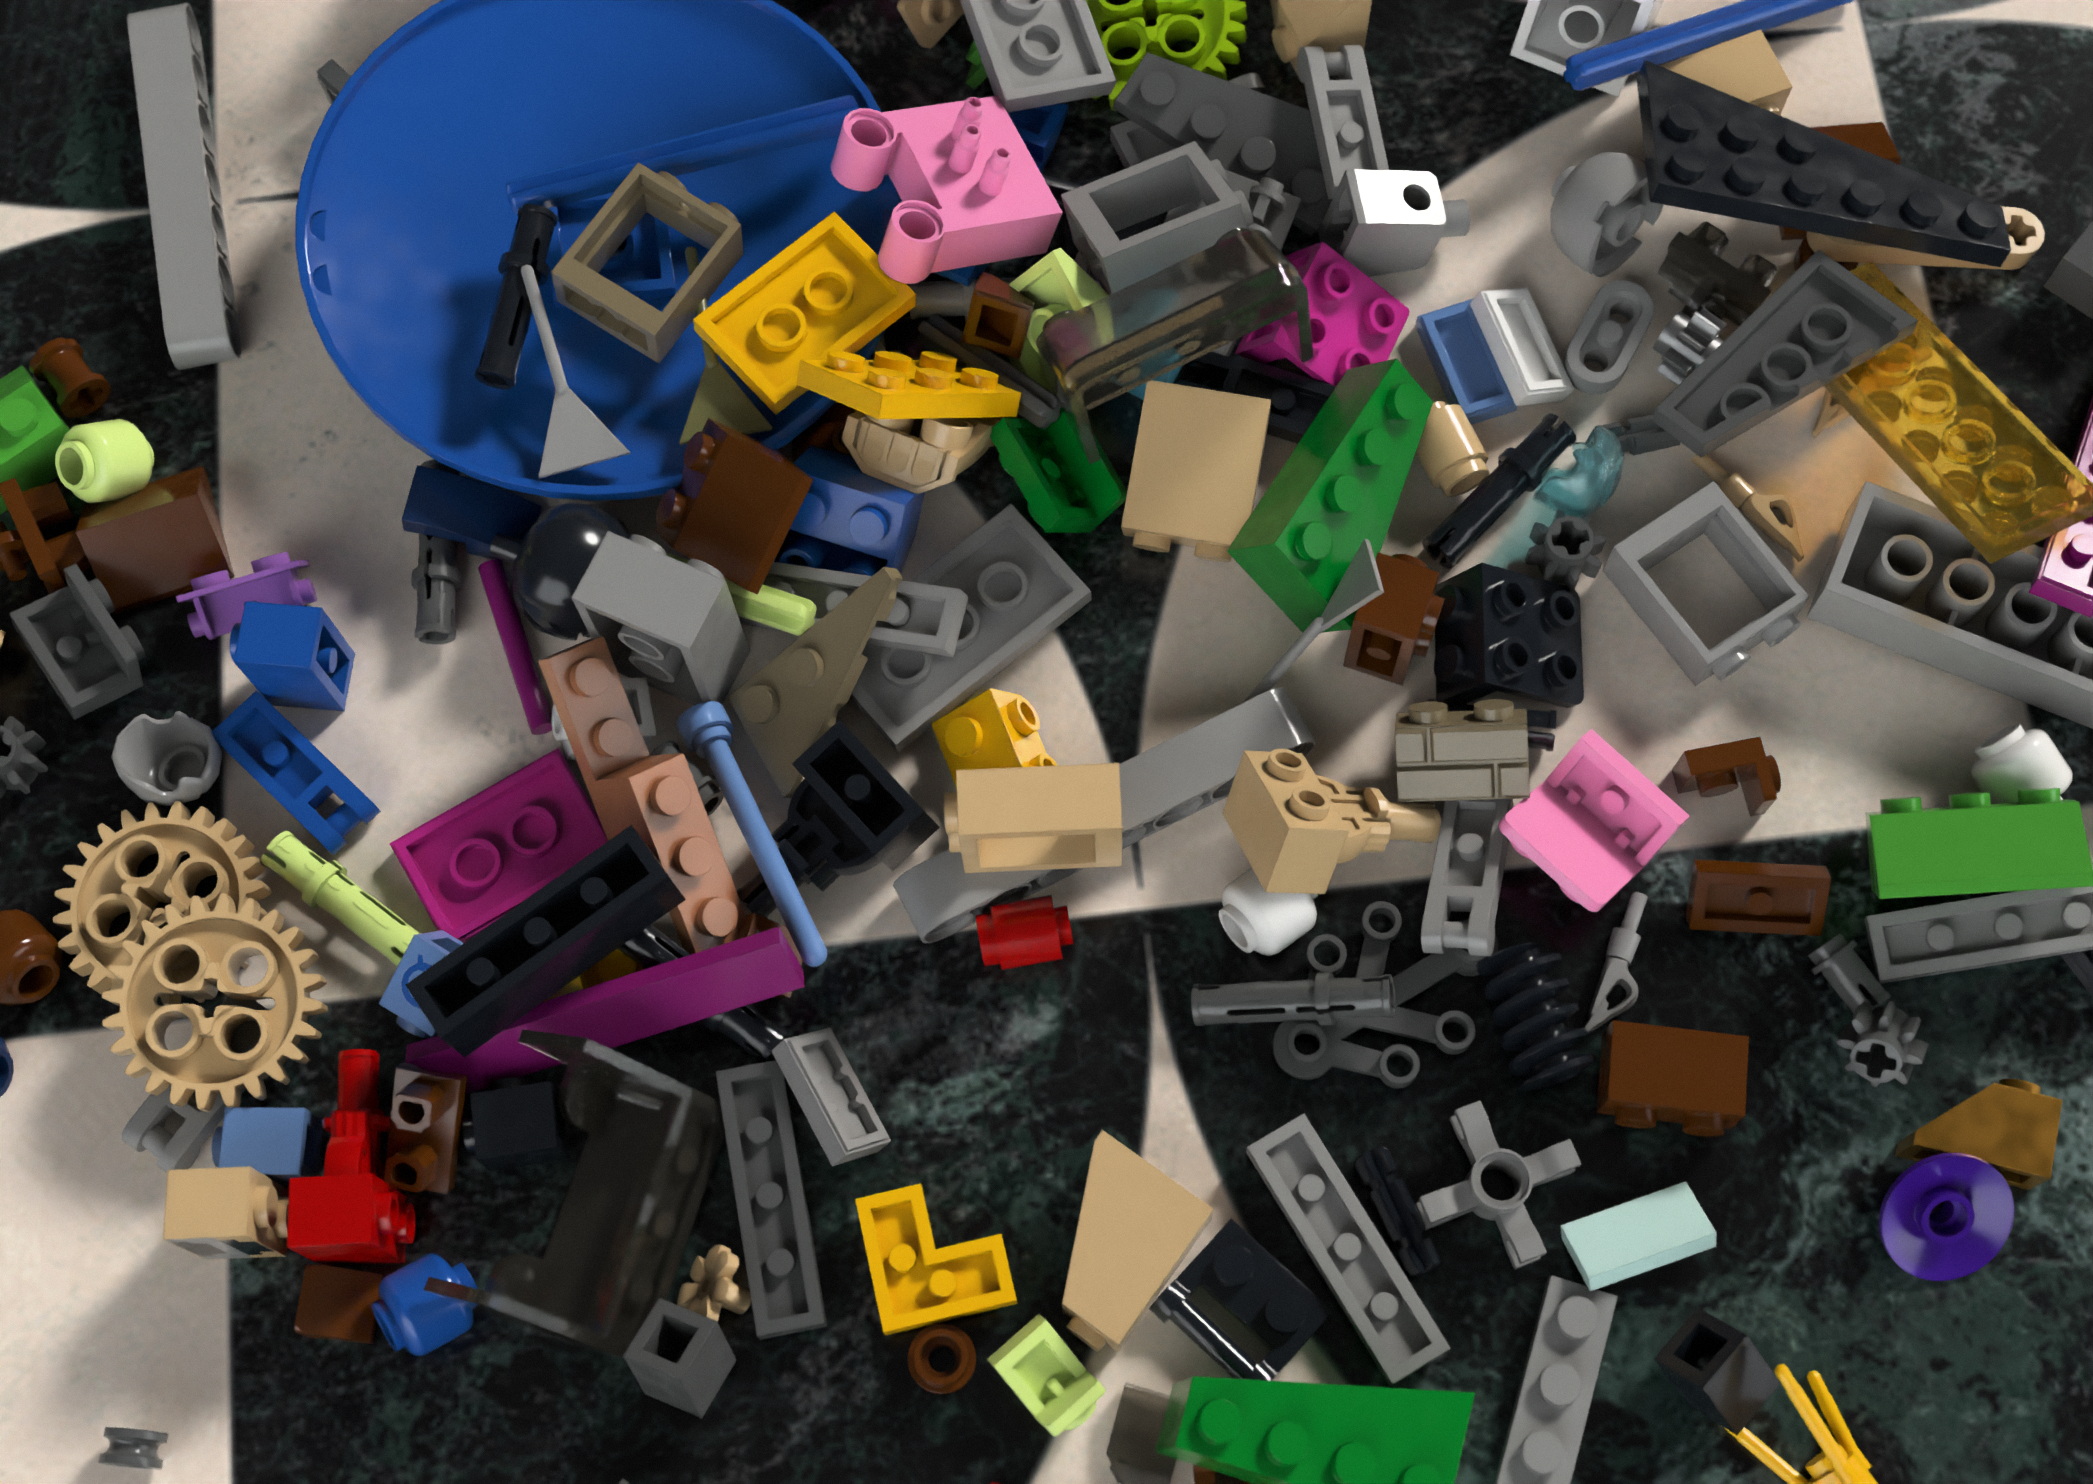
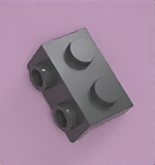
M77 564L64 569L68 586L9 613L17 633L74 720L144 686L138 662L146 658L144 649L131 627L126 625L119 629L110 616V613L115 612V608L102 583L97 578L88 582Z

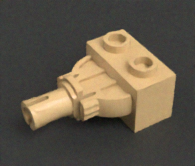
M1274 749L1271 752L1244 750L1222 812L1265 892L1325 894L1336 864L1352 861L1361 852L1381 853L1385 850L1389 840L1432 843L1438 837L1441 826L1440 813L1438 809H1434L1435 805L1432 802H1389L1378 788L1347 787L1330 778L1316 775L1303 753H1296L1288 749Z

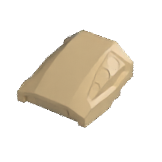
M855 411L847 416L842 441L862 473L918 495L955 481L959 473L972 466L989 447L995 446L990 438L992 427L1003 417L876 419L860 411Z

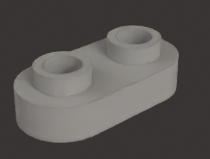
M1618 280L1604 285L1597 292L1568 346L1563 361V366L1572 385L1578 390L1589 394H1601L1612 390L1621 381L1647 333L1654 315L1653 299L1642 286L1631 281ZM1622 314L1629 322L1619 324L1613 321L1610 315ZM1588 361L1597 362L1602 366L1603 371H1591L1585 367L1584 363Z

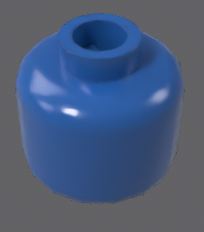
M430 1253L386 1276L378 1287L379 1300L372 1303L371 1307L384 1336L396 1352L405 1347L415 1356H424L464 1334L472 1327L473 1310L470 1303L479 1299L480 1294L471 1274L462 1262L450 1267L441 1256Z

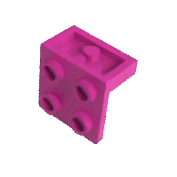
M1321 241L1282 258L1234 355L1264 364L1277 359L1287 358L1313 379L1337 386L1347 369L1388 360L1410 312L1404 304Z

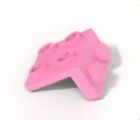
M1590 729L1577 741L1549 777L1530 793V798H1524L1504 815L1498 823V827L1501 833L1509 839L1513 848L1522 856L1531 859L1557 882L1562 892L1569 899L1581 904L1591 912H1598L1651 861L1690 815L1597 733Z

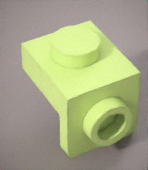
M1040 1314L1036 1315L987 1359L1034 1418L1053 1437L1058 1436L1064 1430L1069 1431L1083 1424L1093 1414L1096 1408V1401L1106 1392V1389L1098 1379L1086 1370L1049 1322Z

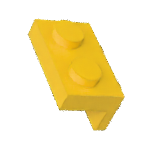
M990 688L931 724L956 788V770L1058 766L1046 753L1037 731L1040 728V721L1035 709L1019 694Z

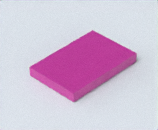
M557 748L389 844L437 931L443 930L465 943L609 840L606 837L596 811L561 751Z

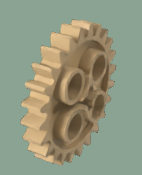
M180 801L173 803L166 818L163 810L155 803L150 802L146 807L144 821H139L128 810L121 811L123 829L114 832L111 828L101 823L97 827L103 843L97 848L84 842L78 844L79 850L87 858V861L83 866H64L63 870L75 879L76 882L74 888H63L55 891L54 896L70 905V910L54 916L53 922L64 930L73 931L63 937L58 942V946L70 955L78 954L69 967L82 977L90 975L87 983L90 988L100 994L109 989H122L124 980L113 975L108 969L110 965L130 966L133 957L121 945L123 941H132L143 946L148 940L141 925V922L145 919L161 929L168 925L165 909H155L159 902H171V905L184 916L190 915L192 896H195L197 885L207 876L217 875L218 878L213 892L202 898L205 900L210 911H214L221 893L227 894L233 899L236 913L239 912L248 898L258 901L272 894L271 889L263 881L253 880L266 870V866L257 857H247L255 846L244 835L234 837L237 828L226 818H222L214 824L215 816L202 806L191 817L190 810ZM159 854V861L154 871L147 876L138 878L137 871L141 862L150 855ZM190 854V858L180 864L182 856ZM261 907L259 921L267 914ZM130 912V922L125 931L118 936L110 937L109 929L114 919L122 913ZM196 952L185 953L174 962L172 979L176 984L186 983L197 974L200 961ZM246 960L240 966L241 969L246 970L249 966ZM159 995L164 1005L180 1004L181 1002L180 995ZM194 998L199 1003L205 1001V999Z
M224 893L220 894L214 911H210L205 900L198 895L192 896L190 915L184 916L171 904L165 906L168 925L161 929L145 919L141 922L143 931L148 937L144 945L142 946L124 940L121 944L126 952L133 957L130 966H109L108 970L113 975L124 980L122 989H114L102 993L103 999L120 1006L119 1013L111 1015L102 1021L103 1026L110 1030L124 1031L125 1034L110 1047L111 1052L119 1056L135 1054V1057L129 1062L124 1072L135 1079L151 1072L145 1091L155 1096L160 1095L172 1084L170 1103L182 1108L189 1101L193 1092H195L198 1109L205 1112H211L217 1094H221L227 1107H240L241 1090L245 1088L255 1098L261 1101L266 1099L264 1079L271 1076L285 1085L291 1082L283 1066L288 1058L299 1063H308L309 1058L297 1046L301 1038L321 1039L322 1033L307 1024L310 1015H319L328 1011V1006L324 1003L310 998V992L322 988L327 984V981L320 974L305 972L307 968L319 959L318 954L313 949H302L295 952L294 950L301 943L305 934L296 926L279 934L285 916L275 909L267 913L259 921L260 904L252 898H248L244 902L238 913H236L233 899ZM196 952L200 961L197 974L186 983L176 984L172 979L174 962L185 953ZM252 956H265L268 966L265 977L254 986H241L238 977L240 966ZM219 990L237 1001L274 999L275 1006L271 1010H254L246 1007L220 1005L215 1008L214 1014L196 1004L182 1003L159 1006L156 1000L161 994L213 999L216 998ZM179 1018H189L193 1029L191 1039L182 1048L169 1051L165 1045L164 1038L166 1029ZM246 1021H257L261 1030V1036L257 1045L246 1053H235L231 1040L235 1029Z

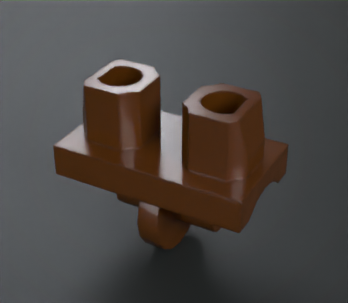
M15 478L0 483V493L17 530L8 531L5 522L0 521V571H6L9 580L19 581L25 578L28 573L24 563L31 559L39 578L43 580L48 593L51 594L67 586L65 583V568L73 564H77L81 572L91 568L76 534V529L48 541L44 538L43 530L73 519L72 513L56 481L33 487L23 492Z
M406 1062L396 1067L390 1116L391 1129H389L383 1180L388 1183L389 1187L412 1192L427 1190L442 1194H448L454 1188L460 1134L463 1131V1116L466 1115L463 1110L467 1082L466 1074L435 1072Z

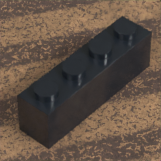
M631 825L408 982L406 987L439 1037L463 1057H466L686 899L653 852Z

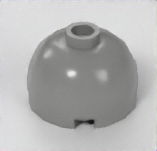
M1602 152L1584 160L1577 167L1570 166L1566 168L1555 181L1551 192L1552 197H1554L1550 217L1551 233L1560 250L1582 270L1590 274L1593 273L1597 277H1605L1618 269L1642 244L1633 236L1645 220L1654 226L1664 204L1650 202L1645 160L1629 153Z

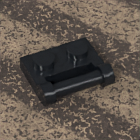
M1230 1219L1149 1308L1163 1323L1170 1319L1232 1378L1269 1381L1274 1380L1333 1312L1233 1219ZM1199 1286L1270 1350L1259 1363H1256L1189 1300V1297Z

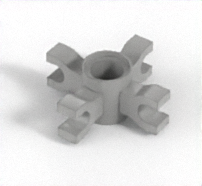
M1481 1100L1456 1109L1454 1111L1455 1116L1450 1118V1122L1467 1154L1472 1168L1467 1173L1463 1182L1439 1189L1419 1198L1420 1202L1416 1203L1415 1206L1426 1227L1425 1230L1472 1211L1483 1219L1496 1221L1514 1270L1540 1260L1541 1256L1545 1255L1547 1251L1523 1202L1528 1198L1533 1187L1575 1172L1574 1168L1581 1165L1571 1139L1523 1158L1512 1150L1499 1148ZM1495 1169L1507 1174L1514 1186L1513 1198L1501 1201L1488 1196L1481 1185V1173L1486 1170Z

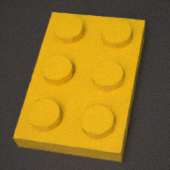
M834 211L693 319L694 331L710 345L715 353L777 415L808 391V389L796 384L800 360H827L829 351H843L855 354L915 307L916 293L907 284L895 281L887 276L879 266L878 255Z
M829 351L827 360H800L796 383L801 387L876 419L1017 417L1021 392L998 384V374L979 368L967 367L960 369L956 367L957 358L932 351L921 352L920 360H912L909 356L889 351H876L874 360H865L864 357L854 353Z

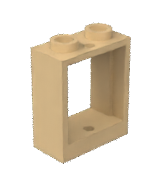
M1119 763L956 770L957 793H944L945 829L949 839L950 853L961 852L965 873L1122 866V809Z

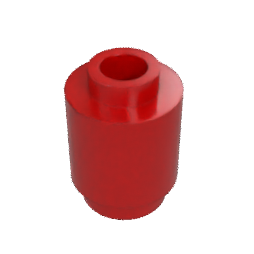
M1052 895L991 905V912L976 915L984 966L1000 964L1001 969L1005 970L1063 959L1061 946L1073 944L1067 905L1054 908Z

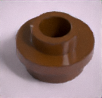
M936 1324L922 1330L912 1341L908 1352V1367L913 1379L924 1390L934 1394H950L963 1388L971 1379L976 1367V1351L968 1335L961 1329L948 1324ZM945 1347L955 1353L954 1366L947 1372H936L930 1366L931 1354L936 1349Z

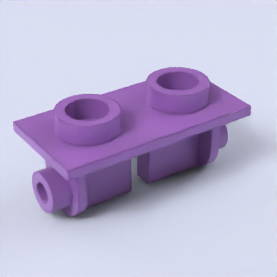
M288 552L274 554L252 561L251 565L254 573L230 580L228 571L222 570L192 579L190 582L193 591L176 596L177 602H194L197 612L187 615L192 634L195 638L206 635L209 640L217 638V636L231 633L233 626L236 623H241L245 601L307 606V604L316 602L317 595L311 579L300 580L297 573L298 569L310 566L309 561L295 560L291 562Z

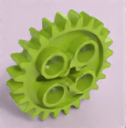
M1086 0L1116 79L1111 94H1109L1111 110L1116 111L1113 109L1116 98L1147 52L1226 81V70L1221 62L1238 64L1240 61L1238 48L1234 44L1246 42L1245 25L1240 23L1247 19L1245 2L1238 0H1130L1127 4L1112 5L1109 3L1110 0ZM1199 14L1204 15V17L1200 20L1195 18ZM1157 19V25L1148 26V20ZM1107 25L1109 28L1103 32L1101 30L1102 27ZM1182 40H1192L1197 43L1193 49L1184 53L1171 50L1175 43ZM1125 47H1133L1139 50L1135 56L1127 60H1118L1113 57L1118 50ZM1101 96L1092 97V99L1096 100V99L1100 98Z

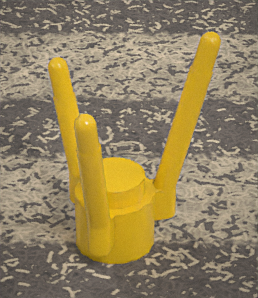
M1779 1364L1775 1367L1777 1378L1823 1450L1805 1466L1812 1476L1811 1479L1807 1480L1748 1429L1743 1428L1738 1435L1727 1430L1739 1443L1787 1484H1878L1868 1471L1871 1468L1870 1463L1856 1446L1831 1393H1829L1821 1375L1815 1370L1807 1374V1380L1836 1441L1789 1368L1784 1364Z

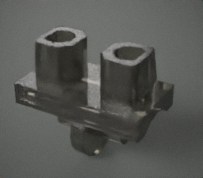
M1706 221L1688 236L1680 231L1669 243L1667 248L1668 254L1658 274L1673 283L1668 293L1685 303L1682 312L1690 318L1696 312L1700 313L1705 308L1723 321L1724 318H1727L1737 326H1740L1768 299L1771 293L1769 287L1777 271L1776 265L1759 254H1749L1737 269L1720 258L1730 241L1726 237L1725 232Z

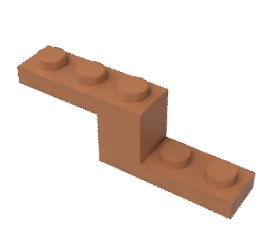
M604 636L588 639L538 660L607 839L611 840L632 825L685 897V901L669 911L683 949L690 954H694L737 940L746 914L684 753L649 755Z

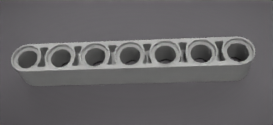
M188 3L131 13L127 17L163 326L168 351L178 370L239 359L241 357V343L203 49L198 24Z
M1279 687L1266 691L1119 764L1122 849L1228 797L1244 750L1271 752L1274 749H1288L1296 753H1303L1304 756L1307 755L1315 747L1316 742L1285 688ZM948 849L904 872L895 880L893 887L923 943H932L976 923V915L991 912V905L1022 900L1084 868L965 873L961 852L950 853Z

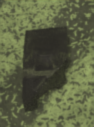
M1125 1383L1106 1452L1111 1462L1109 1468L1118 1483L1170 1484L1176 1459L1155 1452L1170 1395Z

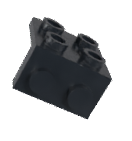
M1482 562L1436 585L1434 595L1445 598L1435 629L1434 673L1436 676V701L1468 704L1496 691L1564 708H1571L1583 701L1580 598L1575 589L1574 591H1569L1566 585Z

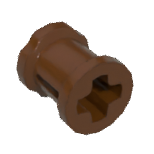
M61 337L47 342L37 350L35 356L30 360V371L38 381L47 382L58 396L57 406L66 417H84L93 413L105 403L110 395L111 386L103 375L93 373L82 359L83 349L75 339Z

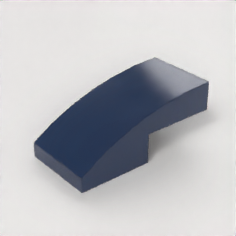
M417 465L404 509L402 524L404 531L463 542L466 544L467 554L501 560L490 556L489 551L494 536L497 533H501L522 540L524 534L542 513V506L480 481Z

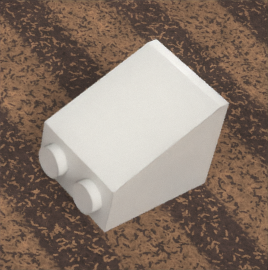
M1528 0L1510 55L1564 76L1566 60L1571 55L1649 31L1664 0ZM1628 76L1594 86L1593 88L1619 97Z

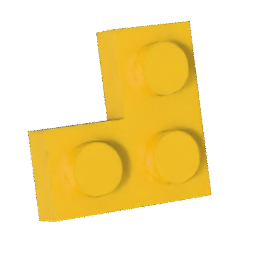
M921 1183L855 1199L885 1336L1018 1304L1002 1233L936 1249Z

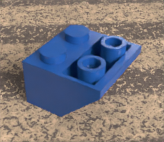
M811 445L794 464L810 476L813 482L774 562L873 576L882 567L898 569L901 574L916 536L925 492L917 495L862 473L854 458Z

